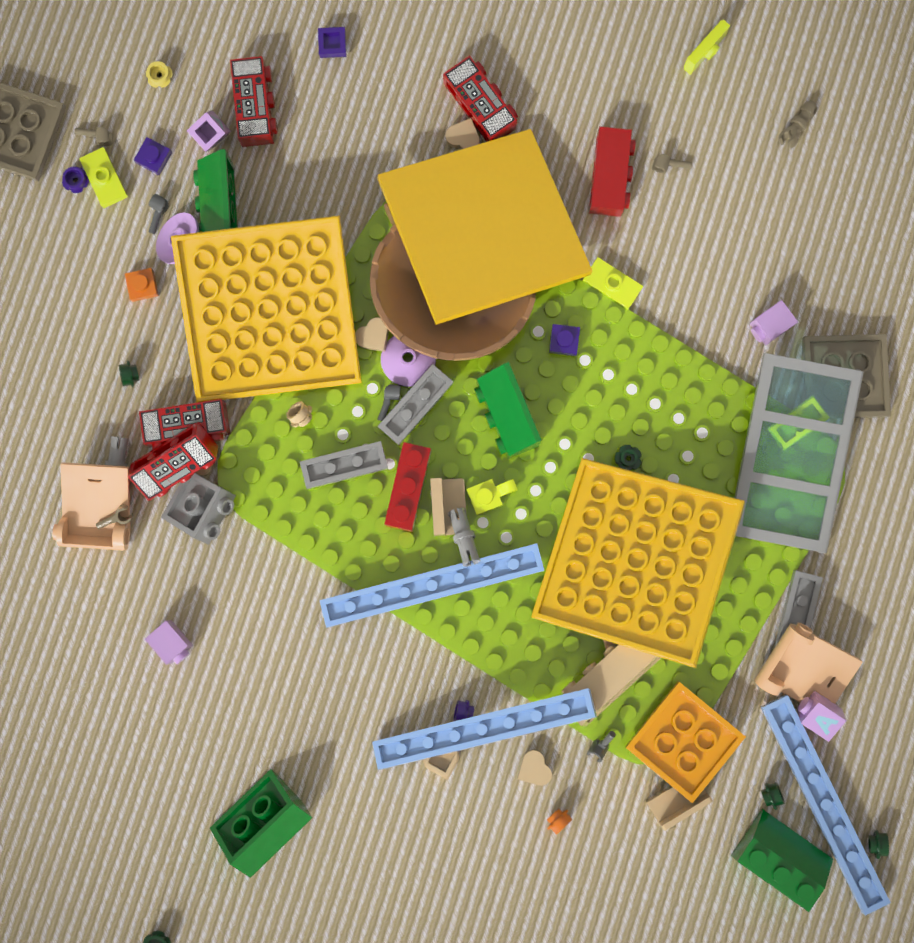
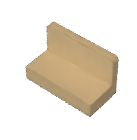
M431 478L434 536L455 535L448 512L455 510L459 520L457 508L466 509L464 479L442 480V478Z
M669 786L645 802L659 825L666 831L712 803L713 800L703 790L692 804L676 789Z

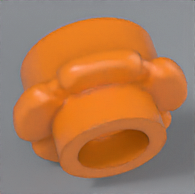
M558 808L547 819L550 823L547 829H551L556 835L572 821V818L567 813L569 810L566 809L562 812Z

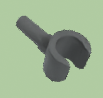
M154 194L149 201V206L155 210L148 231L152 234L156 232L161 215L169 208L168 201L158 194Z
M400 385L386 386L383 405L377 420H384L391 400H400Z
M610 731L603 740L593 741L587 755L595 754L598 756L597 762H602L609 749L608 744L616 736L615 732Z

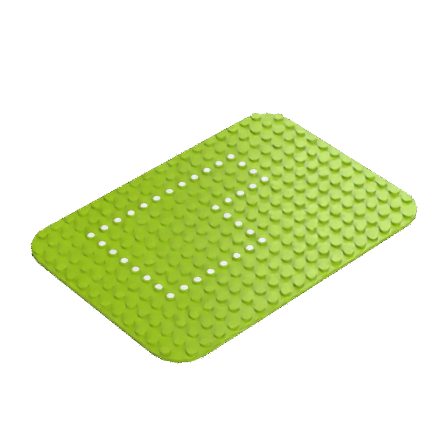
M386 201L372 215L345 257L355 333L360 327L367 326L371 319L379 317L371 296L370 271L375 251L392 227L384 208V204L387 203ZM580 279L536 292L535 303L528 321L517 336L499 350L470 360L454 361L436 358L435 366L450 378L454 384L403 441L431 448L432 451L413 532L384 525L403 442L398 445L378 428V425L382 422L377 419L384 401V390L388 385H398L392 382L383 371L381 365L382 351L364 349L357 344L362 383L255 396L226 440L217 462L218 486L236 495L233 500V510L241 518L356 591L462 563L458 544H455L453 540L454 535L434 536L430 479H464L466 515L470 529L474 531L476 536L473 540L479 558L537 544L544 571L389 612L531 702L563 695L562 690L572 681L576 683L584 677L582 672L593 662L598 664L605 658L603 653L606 648L602 639L531 617L581 458L619 468L614 460L615 453L619 452L621 446L631 445L633 448L637 447L642 454L640 467L637 470L631 471L734 498L756 388L631 310L624 308ZM553 324L580 327L576 356L549 353ZM390 331L388 334V340L394 336ZM406 353L403 355V360L411 362L413 355ZM507 362L510 363L542 440L539 447L509 459L506 453L500 454L495 439L499 438L495 427L489 428L484 415L488 412L484 402L479 403L474 392V388L478 387L476 382L479 377ZM401 386L400 400L412 387ZM768 396L766 411L782 414L791 411L790 408ZM391 400L387 415L400 400ZM299 401H302L307 406L310 405L312 407V419L303 427H292L290 420L286 417L289 408ZM763 421L753 472L828 486L836 442L827 433L812 430L782 451L766 430L773 423ZM379 441L382 442L388 469L306 489L300 461ZM626 456V460L630 461L631 457ZM845 467L837 503L839 502L842 490L845 485ZM493 479L495 486L514 479L518 490L500 497L502 506L476 515L467 492L468 488ZM751 482L742 525L816 539L826 496ZM735 536L697 667L693 668L661 658L590 724L581 726L578 722L567 725L592 741L603 740L610 731H614L616 736L608 744V751L630 762L644 764L625 748L627 743L678 681L709 707L714 708L791 581L793 570L799 568L809 550Z

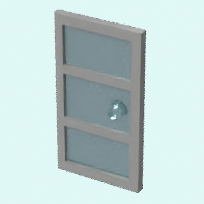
M763 353L734 496L736 499L745 501L736 536L817 551L820 554L827 553L864 374L863 371Z

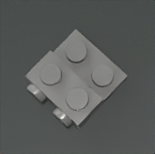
M194 473L188 481L179 484L161 518L191 537L209 545L211 540L219 536L220 524L225 515L232 512L234 508L233 500L236 495Z

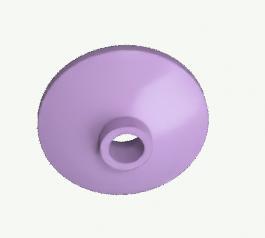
M185 212L178 213L164 224L156 242V252L161 261L167 264H175L171 236L199 232V225L194 216Z
M395 336L387 341L386 350L381 353V365L384 373L392 382L400 386H414L432 364H436V358L426 356L409 348ZM406 353H411L413 355V360L411 362H405L403 360V355Z

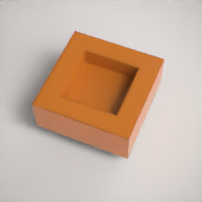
M152 268L125 273L129 298L132 302L159 296Z

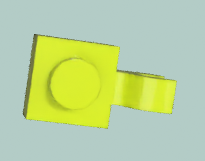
M493 479L468 488L467 492L476 515L502 506L500 497L515 492L518 489L514 479L495 486Z

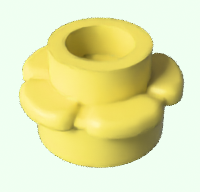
M160 61L151 63L146 71L148 83L155 88L158 86L162 88L168 86L171 82L170 78L173 76L172 69Z

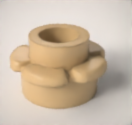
M302 401L293 404L286 414V417L291 422L290 425L292 427L307 425L312 419V407L305 405Z

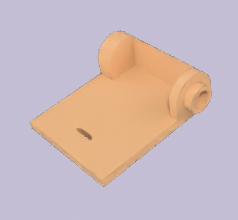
M61 463L62 518L58 524H54L52 533L53 540H57L58 546L125 551L128 549L130 522L127 524L115 522L101 529L96 527V523L115 514L120 505L128 506L126 510L119 512L121 517L126 518L130 515L129 467Z
M798 622L797 625L790 624L754 681L764 691L775 696L782 692L801 703L805 697H810L816 691L835 704L863 662L861 659L812 634L813 631L808 626Z

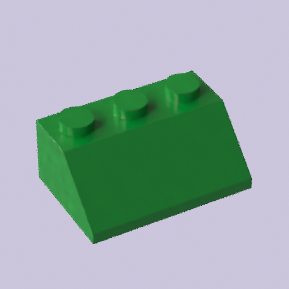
M222 149L197 160L198 169L193 171L195 186H199V196H195L196 212L200 213L201 223H198L199 232L238 228L234 165L226 149Z
M504 363L479 377L476 382L478 387L474 388V392L479 403L484 402L488 412L484 415L489 428L495 427L499 438L495 439L500 454L506 453L509 459L539 447L542 440L510 363Z
M270 769L210 827V830L229 864L251 878L313 817L301 799Z
M763 809L731 854L737 862L808 912H810L824 891L833 863V858Z

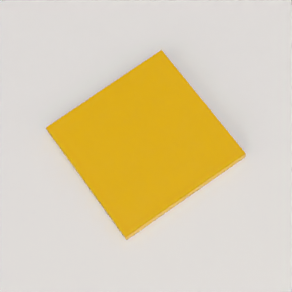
M531 129L378 174V182L436 325L580 279L592 273V268Z
M340 215L171 236L196 403L362 383Z
M581 458L531 617L696 668L744 510L745 501Z

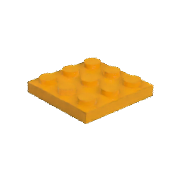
M678 681L627 743L625 748L693 804L746 736Z

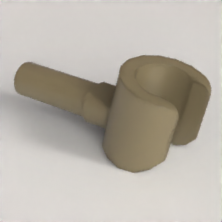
M98 127L96 130L75 128V134L96 137V144L99 146L112 145V133L104 127Z
M660 154L654 159L652 170L666 173L668 166L691 169L692 162L671 159L667 154Z
M120 505L115 514L97 522L96 527L101 529L115 522L127 524L131 521L133 515H129L126 518L121 517L119 512L126 510L128 506Z

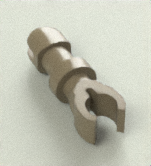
M809 100L805 102L800 109L801 113L792 119L791 126L780 133L779 141L781 145H784L786 139L791 138L788 140L790 148L796 146L800 131L806 129L808 126L807 121L809 118H813L818 110L814 101Z

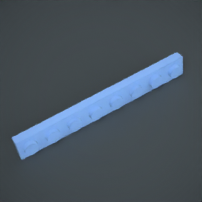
M533 544L483 557L475 565L470 561L472 566L464 567L460 563L319 600L326 628L544 571L538 545Z
M587 688L373 741L372 744L377 768L382 770L596 718L597 714L591 690Z
M785 694L761 706L861 912L866 916L890 904L891 902L803 724L800 722V718L789 696Z

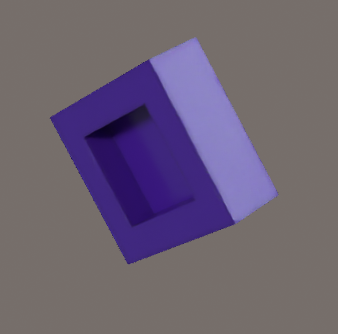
M345 27L318 28L320 58L347 57Z
M146 137L134 158V162L160 175L172 151Z
M553 324L549 353L576 356L580 327Z

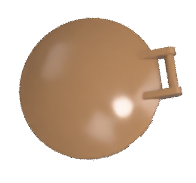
M385 203L384 208L392 227L375 251L370 271V289L376 311L387 329L403 344L421 354L437 359L454 361L470 360L491 354L515 338L529 319L535 303L536 293L437 325L435 324L388 204Z

